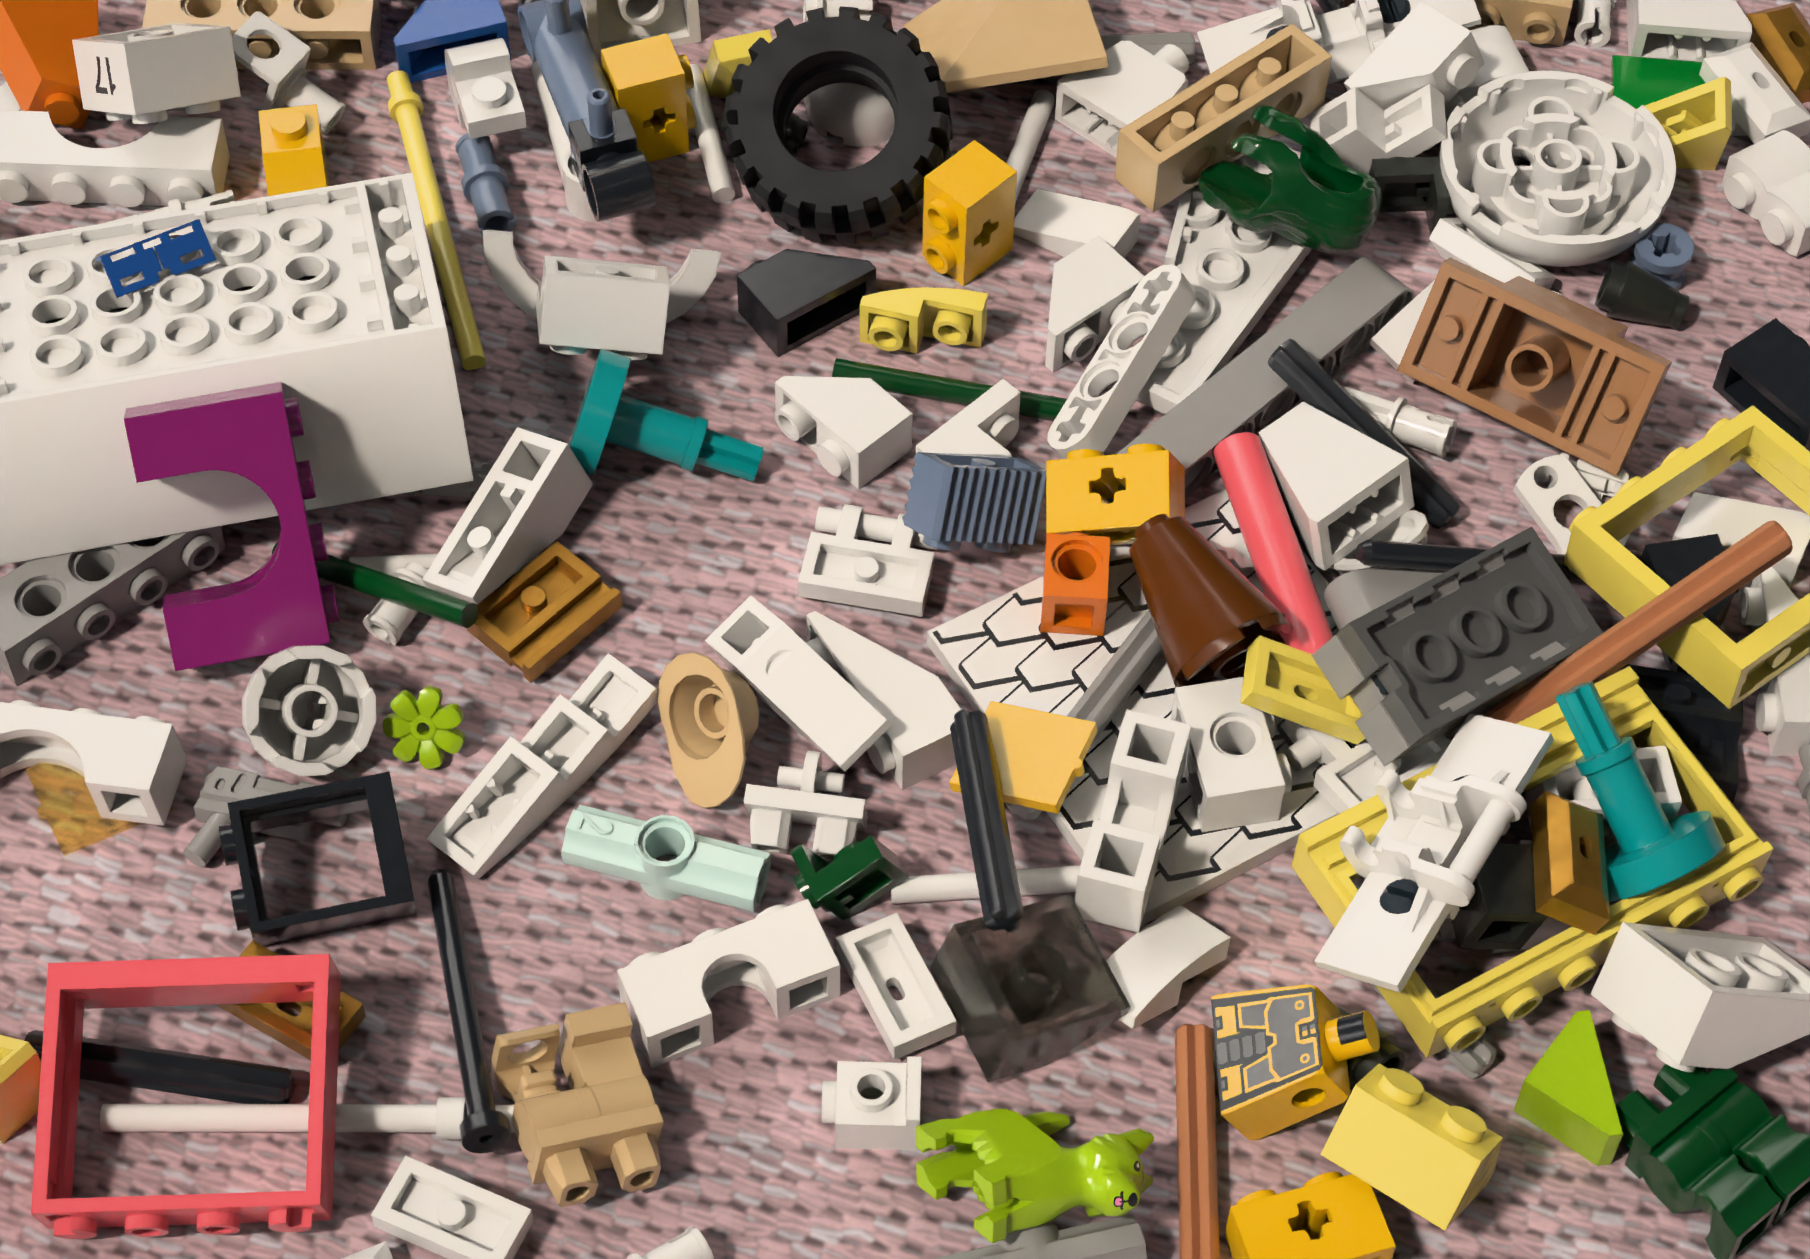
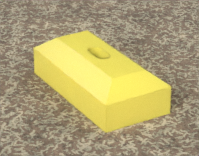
M770 29L713 41L703 72L709 95L726 99V96L733 93L735 89L731 79L738 64H745L747 66L751 64L752 60L748 49L760 37L770 43L772 41Z
M1258 636L1248 646L1241 704L1356 745L1365 739L1355 723L1363 714L1350 695L1340 700L1312 657L1313 654L1263 636Z

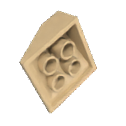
M940 0L903 25L904 28L906 27L919 39L921 51L931 53L939 67L940 78L942 82H945L947 93L1108 68V56L1088 0Z

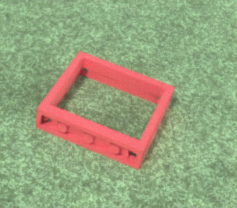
M330 954L48 963L31 1214L48 1229H54V1236L64 1239L93 1238L97 1236V1227H125V1233L131 1236L158 1237L169 1233V1225H197L196 1230L200 1233L226 1235L239 1232L240 1223L269 1222V1229L277 1232H303L311 1229L312 1221L333 1220L341 973ZM313 1001L306 1191L72 1198L84 1009Z

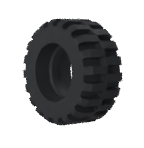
M840 6L838 17H825L823 7L806 11L807 22L794 26L791 19L787 18L775 25L777 37L770 43L760 37L748 49L752 60L749 66L738 64L731 79L735 93L726 96L724 110L728 122V128L725 130L728 148L742 184L748 189L752 201L761 212L769 211L774 223L781 228L791 232L797 227L802 229L805 239L822 243L825 234L836 235L839 245L856 244V233L871 231L873 240L889 234L887 224L899 218L901 223L905 225L918 215L916 204L921 199L924 200V177L951 157L949 144L950 140L953 139V127L945 82L941 81L939 67L931 53L921 51L919 39L906 27L895 32L892 27L891 18L874 12L871 14L869 21L861 20L858 8ZM835 83L860 84L882 94L889 101L893 109L895 126L888 143L870 161L849 170L824 171L809 167L792 155L786 143L785 127L792 111L808 94L821 87Z

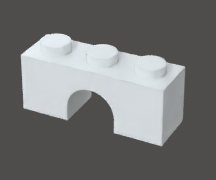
M1126 709L1110 763L1108 784L1100 818L1093 821L1078 872L1073 917L1139 933L1185 769L1191 724Z
M808 899L790 906L780 904L769 907L759 913L755 919L728 929L713 928L698 935L691 943L664 953L658 951L645 953L634 959L628 966L617 970L621 1003L626 1002L633 1024L632 1029L650 1069L714 1045L712 1012L708 1002L717 992L724 988L747 986L759 991L770 1003L777 1020L840 997V964Z

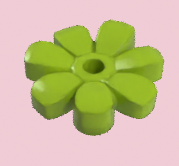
M426 686L419 693L418 700L407 690L398 693L390 703L391 709L395 713L388 714L383 719L382 725L383 732L387 737L401 738L393 749L394 756L403 762H409L419 752L421 766L425 769L439 767L445 759L444 751L451 754L458 753L465 741V734L455 728L464 720V713L461 707L456 703L443 706L441 704L443 698L442 690L433 686Z

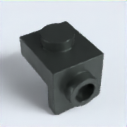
M1440 156L1372 159L1369 176L1375 178L1380 183L1384 202L1381 204V212L1425 211L1430 236L1440 218L1454 215L1455 212L1449 203L1448 189L1441 172Z

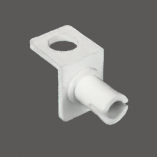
M254 12L232 35L235 60L269 83L262 110L278 109L285 105L295 107L317 104L322 133L324 135L328 134L340 120L346 105L341 101H337L305 78L307 74L305 67L311 48L262 12ZM257 34L268 35L278 43L280 52L273 58H259L249 51L247 40Z

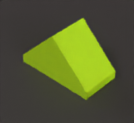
M1590 1010L1576 1011L1525 1078L1513 1111L1596 1166L1611 1165L1623 1132Z

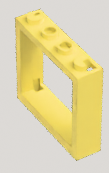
M1753 405L1731 420L1723 418L1712 426L1704 438L1687 449L1685 447L1675 449L1666 457L1660 467L1645 477L1635 476L1628 480L1619 489L1616 496L1597 508L1590 506L1580 512L1569 527L1571 534L1563 564L1626 618L1669 589L1670 586L1618 542L1620 539L1741 459L1810 516V451ZM1810 593L1738 643H1735L1708 618L1700 614L1656 645L1730 709L1810 653Z

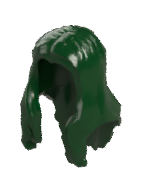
M1266 105L1259 106L1251 115L1252 118L1301 144L1300 158L1281 141L1243 133L1230 143L1231 148L1265 164L1272 171L1268 175L1254 171L1247 165L1239 166L1224 160L1201 172V179H1198L1200 192L1203 194V200L1210 207L1228 213L1235 223L1244 229L1257 233L1272 230L1300 245L1330 254L1350 253L1359 248L1373 229L1382 210L1381 204L1384 202L1380 183L1375 178L1345 165L1328 142L1318 132L1309 128L1298 118Z

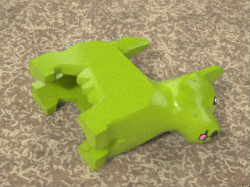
M1008 1109L974 1111L956 1119H939L916 1126V1147L922 1153L943 1149L949 1145L956 1146L953 1151L941 1152L916 1162L917 1185L935 1200L946 1197L948 1190L953 1187L973 1188L974 1193L977 1194V1199L985 1203V1207L990 1209V1211L974 1219V1230L993 1244L1006 1239V1236L1011 1232L1037 1227L1053 1221L1073 1207H1084L1089 1217H1102L1104 1215L1125 1216L1139 1204L1141 1193L1153 1183V1177L1144 1172L1139 1156L1154 1141V1136L1150 1132L1138 1128L1120 1134L1107 1133L1103 1137L1097 1135L1089 1142L1075 1148H1064L1049 1136L1070 1125L1069 1115L1044 1111L1022 1116Z

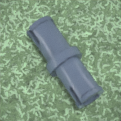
M467 133L457 141L455 146L464 172L461 181L464 196L469 202L473 203L478 219L477 224L482 235L483 230L511 232L516 221L506 195L509 189L506 172L497 165L490 137L483 136L470 139Z

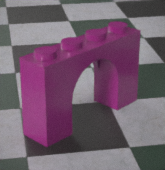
M282 382L126 408L124 423L137 483L210 470L235 473L254 482L267 494L276 508L281 524L279 540L273 554L251 576L230 584L164 595L163 614L175 671L278 653L291 646L330 643L328 624L340 622L334 585L321 586L316 562L328 560L322 523L309 524L304 500L316 498L310 461L297 462L292 437L304 435L298 398L285 399Z

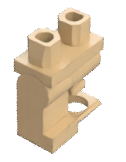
M626 1002L566 1014L561 1037L560 1026L556 1023L497 1035L491 1058L493 1083L501 1094L515 1103L512 1116L513 1128L521 1150L528 1160L527 1169L533 1185L546 1182L560 1207L584 1203L595 1196L598 1181L594 1171L614 1167L621 1189L628 1192L652 1188L657 1184L661 1170L657 1144L664 1121L658 1105L654 1103L651 1087L642 1073L630 1036L633 1024ZM536 1040L541 1041L530 1050L516 1053L511 1052L522 1043ZM556 1052L570 1090L561 1091L556 1086L557 1079L554 1073Z

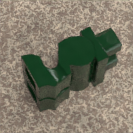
M1665 1064L1658 1072L1653 1084L1672 1103L1664 1111L1661 1112L1639 1090H1633L1615 1105L1623 1132L1621 1140L1630 1148L1625 1166L1639 1179L1643 1177L1654 1195L1673 1213L1700 1209L1705 1211L1710 1216V1232L1705 1240L1711 1253L1716 1259H1736L1769 1231L1771 1224L1775 1226L1810 1196V1134L1795 1132L1787 1125L1786 1117L1782 1114L1774 1117L1764 1101L1753 1090L1737 1082L1739 1075L1731 1068H1715L1709 1072L1704 1067H1696L1694 1072H1684ZM1749 1168L1752 1172H1747L1745 1169Z

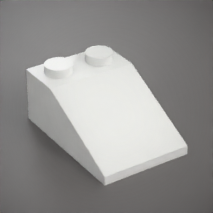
M1622 922L1591 992L1594 998L1613 1012L1611 1019L1616 1025L1630 1033L1643 1036L1657 1047L1655 1054L1662 1062L1684 1072H1694L1696 1067L1729 1069L1810 1034V971L1764 937Z

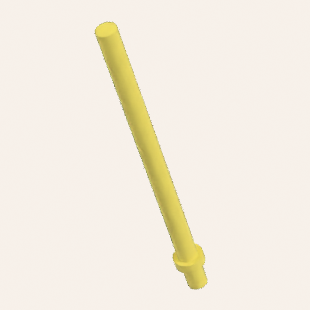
M394 71L387 77V84L391 95L388 101V110L392 120L398 122L411 173L413 172L421 212L462 366L465 370L481 368L485 366L486 358L420 119L424 110L421 97L413 92L408 73L405 71Z

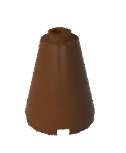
M1159 514L1148 519L1135 530L1134 536L1136 540L1131 545L1129 552L1175 687L1207 683L1221 676H1224L1225 679L1244 677L1247 648L1258 636L1285 644L1279 633L1292 634L1293 630L1286 616L1184 517L1169 518L1167 514Z

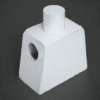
M1120 41L1105 50L1108 56V68L1066 74L1057 81L1055 120L1116 157L1119 130L1187 88L1188 80L1184 74L1189 69V61L1185 53L1177 46L1167 44L1153 55L1131 41Z

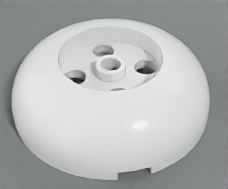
M1528 71L1492 80L1480 86L1477 96L1469 100L1461 108L1456 106L1446 122L1447 138L1441 141L1439 156L1442 176L1449 193V203L1459 219L1476 237L1495 250L1521 261L1544 266L1570 267L1592 264L1616 256L1632 247L1654 227L1668 204L1676 177V160L1671 141L1660 122L1644 105H1641L1636 110L1627 102L1614 96V86L1608 83L1569 72ZM1529 161L1531 164L1530 166H1515V164Z

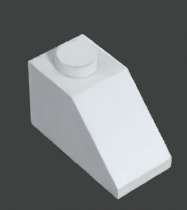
M1421 0L1344 82L1347 91L1356 87L1380 108L1385 110L1430 83L1444 95L1446 105L1460 89H1464L1472 83L1478 70L1485 63L1470 30Z

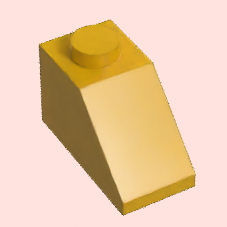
M317 104L258 111L268 196L329 186L326 152Z

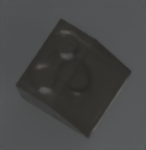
M1070 894L1023 906L1024 915L1019 920L1020 925L1011 932L1003 929L994 932L989 930L984 923L983 917L953 924L929 967L987 1082L1050 1064L1125 1016L1131 1008Z

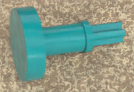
M600 349L569 442V447L587 474L594 475L605 442L607 441L678 464L680 469L692 472L695 463L733 476L754 481L763 456V447L708 430V419L699 416L693 418L622 395L621 392L631 358Z
M1593 681L1580 683L1555 697L1583 754L1575 762L1582 776H1586L1618 842L1605 850L1609 902L1627 899L1665 885L1702 866L1724 849V839L1709 811H1697L1667 819L1635 753L1637 747L1632 737L1620 738Z

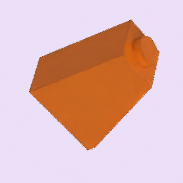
M0 0V70L22 111L48 112L51 122L54 124L75 129L83 128L91 110L83 109L72 40L99 35L98 0Z

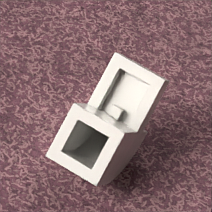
M503 38L445 49V65L449 91L461 128H467L470 139L527 127L525 110L511 71L510 54Z
M1429 83L1383 110L1359 89L1353 87L1310 113V128L1318 132L1328 142L1345 165L1369 175L1372 159L1415 157L1447 138L1444 95Z

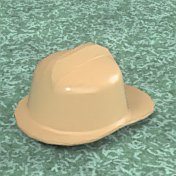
M696 652L681 654L666 665L659 680L657 699L661 721L666 732L672 768L691 803L702 808L717 807L733 796L742 779L746 761L745 753L758 728L760 713L758 701L751 685L738 673L721 668L708 656Z

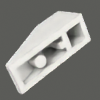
M517 427L423 577L422 581L424 584L435 590L478 604L564 533L593 485L569 445Z

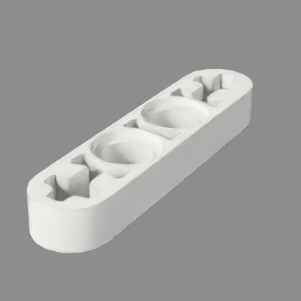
M1171 264L1162 265L1153 269L1139 282L1049 429L1047 441L1061 459H1066L1067 453L1073 450L1092 449L1101 452L1105 451L1196 300V290L1177 266ZM1145 335L1139 343L1129 348L1134 341ZM1117 382L1112 389L1099 396L1109 385Z

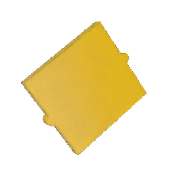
M990 701L985 714L989 721L1003 802L1058 814L1075 777H1080L1085 772L1083 761L1098 732L1096 722ZM956 768L949 784L952 791L961 793Z

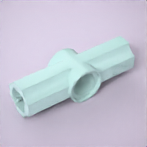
M579 805L576 810L573 809L565 828L564 843L561 850L563 863L639 882L641 888L649 896L658 900L670 901L681 898L684 895H689L754 912L756 907L760 906L771 866L770 853L694 834L692 828L685 820L676 816L660 815L643 821L584 805ZM662 855L677 856L676 859L670 861L656 860L657 857Z

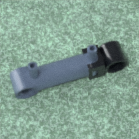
M539 0L518 5L519 24L527 53L532 62L537 61L570 142L573 167L583 192H586L595 220L600 222L655 208L656 195L650 168L643 152L638 150L637 136L625 108L619 110L589 40L586 19L580 1Z

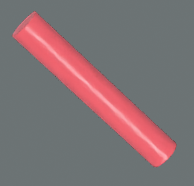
M1250 432L1230 435L1218 443L1213 454L1262 592L1286 616L1293 627L1292 634L1279 633L1285 641V645L1314 654L1333 637L1261 439L1258 435Z

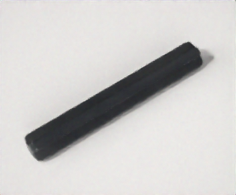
M1288 339L1272 353L1268 360L1269 367L1307 404L1408 458L1414 499L1413 508L1425 514L1428 523L1433 528L1439 529L1456 515L1461 507L1460 502L1295 340Z
M962 709L955 713V721L951 724L950 731L983 919L986 927L993 932L1002 929L1011 932L1019 927V920L1023 918L1024 909L989 721L986 714L981 710L969 712L966 709Z
M34 1030L28 1032L24 1041H28L41 1061L43 1031ZM82 1037L80 1079L241 1104H289L292 1098L294 1079L292 1071L288 1068Z

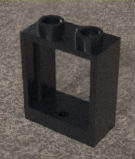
M390 772L227 803L231 824L219 826L220 840L226 866L239 865L243 887L242 889L230 891L235 922L238 931L250 929L255 942L262 946H268L417 915ZM369 810L385 896L269 919L253 832Z

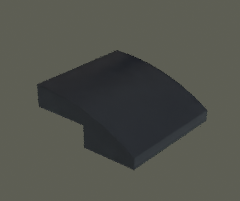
M1627 664L1618 671L1628 666L1633 669L1639 677L1638 685L1733 803L1739 785L1738 740L1744 723L1743 700L1728 709L1688 673Z

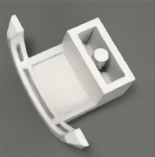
M483 230L484 257L494 280L507 298L527 314L537 318L539 344L550 345L551 350L567 355L584 354L587 348L611 350V352L631 358V360L646 359L648 354L663 355L666 323L685 314L704 296L716 277L721 258V252L691 249L678 273L669 280L666 266L544 255L541 282L533 276L519 258L513 243V232Z

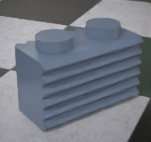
M918 452L914 456L916 465L912 468L913 477L909 480L911 489L907 492L909 501L905 504L906 514L902 519L905 526L924 535L923 543L925 545L941 550L957 551L960 550L961 541L970 543L975 541L974 544L979 548L993 552L1008 553L1011 552L1013 543L1022 545L1024 543L1030 545L1035 543L1046 489L1045 469L1023 458L927 452Z

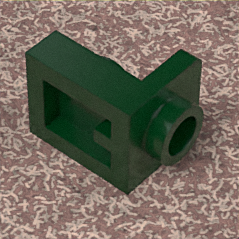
M871 835L863 841L854 842L842 848L830 864L802 843L790 851L800 870V873L794 876V881L805 900L808 899L814 909L817 910L823 906L842 920L850 918L909 877L899 857Z

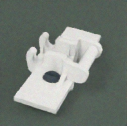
M1276 0L1277 8L1199 31L1197 36L1209 73L1211 74L1293 23L1332 55L1328 84L1348 79L1421 0H1355V3L1349 4L1348 7L1321 15L1314 13L1310 0L1306 2L1304 0ZM1422 0L1465 28L1481 24V18L1474 0Z
M1468 714L1431 775L1419 778L1411 791L1402 785L1400 776L1395 771L1385 770L1375 788L1387 809L1388 818L1374 841L1370 845L1366 841L1361 829L1356 826H1350L1339 843L1346 859L1355 872L1365 878V881L1314 962L1318 968L1401 993L1446 918L1454 920L1460 910L1459 906H1467L1475 894V887L1472 883L1501 835L1505 836L1511 826L1510 822L1518 821L1527 808L1526 801L1521 794L1554 741L1551 732L1481 715Z

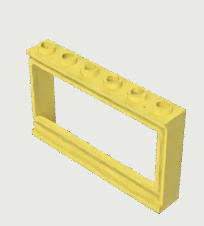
M1630 666L1594 684L1620 738L1631 736L1640 748L1666 745L1682 803L1690 813L1697 811H1709L1724 839V849L1702 866L1678 879L1648 892L1622 899L1609 906L1610 921L1596 934L1593 935L1572 926L1437 999L1416 970L1410 976L1401 993L1376 986L1426 1058L1449 1047L1451 1052L1461 1051L1476 1042L1485 1033L1486 1026L1503 1017H1506L1510 1022L1523 1018L1542 1002V996L1561 986L1565 991H1571L1585 984L1597 973L1599 966L1605 963L1622 922L1688 929L1708 913L1709 906L1726 897L1731 902H1737L1750 895L1764 881L1762 872L1774 848L1768 841L1764 843L1761 841L1638 685L1639 677ZM1558 703L1516 723L1551 732L1554 739L1523 792L1575 766V762L1583 756ZM1436 765L1401 782L1402 785L1411 791L1419 778L1431 775ZM1378 794L1306 830L1298 836L1291 867L1334 928L1358 892L1352 881L1361 877V875L1355 872L1344 856L1339 843L1348 828L1356 826L1363 831L1366 841L1370 845L1372 844L1388 818L1387 809Z

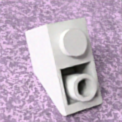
M1099 235L1054 263L1045 366L1052 372L1060 369L1070 361H1082L1092 353L1096 345L1105 339L1135 288L1144 278L1143 274Z
M783 376L775 382L774 416L780 430L793 441L800 439L817 454L820 463L831 475L836 477L842 475L858 490L912 450L913 413L871 378Z

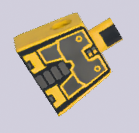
M1306 984L1211 996L1221 1116L1248 1140L1261 1139L1345 1102L1350 1095L1347 1059L1377 1052L1380 1048L1378 1029L1369 1011L1365 1010L1342 1017L1339 1009L1317 986Z

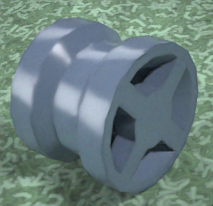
M1656 223L1646 235L1634 244V254H1632L1630 262L1679 290L1685 282L1687 267L1694 254V242L1689 234L1680 227L1669 223Z

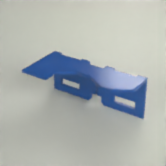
M197 219L97 257L95 260H101L116 298L157 283L160 279L158 272L162 271V268L163 270L169 268L170 273L176 276L212 262L216 258L202 224ZM192 226V232L170 239L169 234ZM160 238L161 244L154 246V249L153 247L144 249L142 244ZM128 249H134L135 254L114 262L110 258V256ZM199 249L202 250L203 257L185 264L182 263L181 256ZM142 272L143 280L125 287L122 286L121 279Z

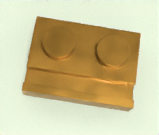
M556 541L477 606V620L471 627L467 628V631L508 665L518 667L524 672V678L532 683L623 607L621 591L616 587L611 589L601 580V575Z

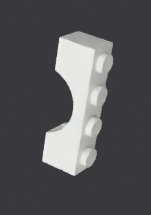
M0 110V200L11 203L25 200L61 202L67 205L102 203L118 204L124 207H136L139 205L168 206L167 201L179 198L180 203L223 192L230 154L222 118L168 116V120L159 122L148 134L134 142L113 148H89L77 145L61 136L54 128L48 112Z
M23 700L11 703L0 702V779L15 771L32 766L51 765L64 767L85 778V783L101 818L165 825L187 762L173 724L165 723L160 719L150 716H140L131 719L102 715L97 711L86 708L67 711L44 708Z

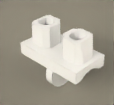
M808 750L803 769L779 766L777 785L800 788V791L746 784L744 806L750 817L752 848L768 853L787 854L792 822L816 825L812 851L824 860L833 861L835 855L842 848L856 842L857 831H866L868 811H865L866 801L865 799L818 793V790L842 793L845 774L821 771L822 752Z

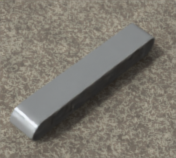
M1361 257L1116 454H1126L1127 448L1136 444H1157L1163 446L1165 450H1170L1185 467V498H1187L1219 471L1213 454L1219 442L1230 435L1242 432H1250L1259 436L1261 430L1304 401L1268 365L1270 356L1283 342L1288 339L1295 340L1320 366L1334 377L1371 346V338L1414 299V291L1369 258ZM1123 485L1118 486V491L1126 490ZM1114 497L1106 498V501L1112 503L1114 502Z

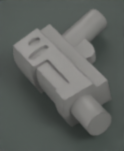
M216 766L212 773L204 777L205 785L200 791V797L193 807L197 821L204 822L205 824L183 850L185 857L199 867L207 865L221 847L219 826L231 824L227 803L317 786V784L300 781L299 785L261 778L258 773ZM348 814L257 831V833L306 842L314 822L343 827ZM253 832L254 839L256 838V832Z

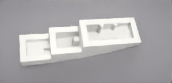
M608 653L570 700H567L561 694L555 699L521 742L510 736L426 839L471 875L479 879L514 850L619 748L658 702V690Z

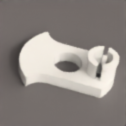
M1565 454L1545 457L1533 463L1520 476L1512 490L1554 546L1557 554H1566L1571 532L1568 528L1563 527L1557 522L1553 509L1555 503L1561 500H1571L1578 503L1583 510L1590 506L1597 508L1602 505ZM1551 476L1553 478L1547 489L1539 487L1535 480H1539L1544 483ZM1630 534L1623 537L1618 542H1620L1624 546Z

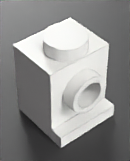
M907 1056V1063L837 1061V1081H823L822 1123H835V1148L919 1150L916 1147V1126L920 1125L921 1057Z

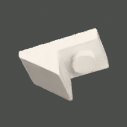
M1000 380L917 444L916 454L918 452L1012 457L1010 452L1004 447L1013 440L1019 429L1021 392L1006 380Z

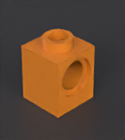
M1081 532L1046 534L1040 632L1104 636L1108 602L1110 537L1090 536Z

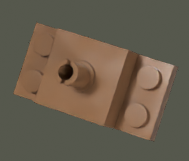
M1448 258L1442 262L1397 371L1617 476L1624 469L1672 361L1623 339L1628 326L1528 279L1517 276L1504 283L1453 258Z

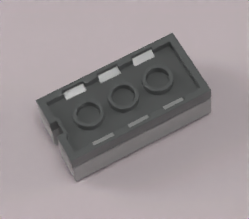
M1530 527L1349 622L1319 648L1312 657L1340 700L1350 695L1363 716L1355 723L1385 767L1462 724L1468 714L1478 715L1508 698L1601 635L1603 631L1533 527Z

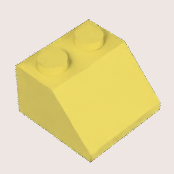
M1378 1064L1354 1086L1320 1155L1445 1231L1490 1181L1495 1171L1503 1137L1489 1130L1484 1120L1473 1111L1461 1106H1449L1424 1091L1421 1082L1411 1074L1400 1069L1386 1068Z

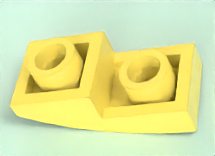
M921 287L896 289L865 295L860 302L859 342L872 344L884 351L901 350L915 354L918 353L923 336L938 339L947 345L964 344L981 348L987 326L988 293L952 288Z

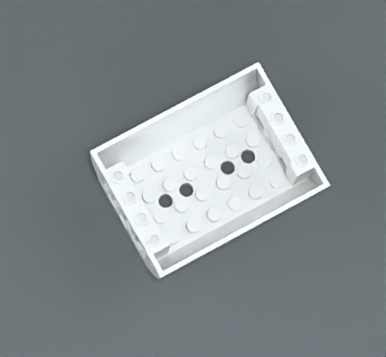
M413 172L0 240V565L278 516L272 501L259 486L243 476L227 471H202L137 483L124 423L126 408L282 382L285 399L297 397L301 412L304 435L292 437L297 462L310 461L316 498L304 500L306 511L473 481L448 332ZM194 220H200L216 260L176 276L170 273L169 268L164 270L162 268V271L158 272L160 279L157 283L116 298L101 260L96 261L95 258ZM192 226L169 234L170 239L192 232ZM157 238L142 245L144 249L150 247L154 249V246L161 244L160 238ZM131 248L110 256V258L114 262L135 254V251ZM199 249L181 256L180 259L185 264L204 255L202 250ZM139 272L120 281L122 286L125 287L143 280L144 277L142 272ZM305 276H317L310 280H297ZM246 286H252V287H253V288H251V289H249V290H245V291H234V290H236V289H238V288H241V287H246ZM127 307L123 311L109 313L113 309ZM55 318H64L55 323H45Z

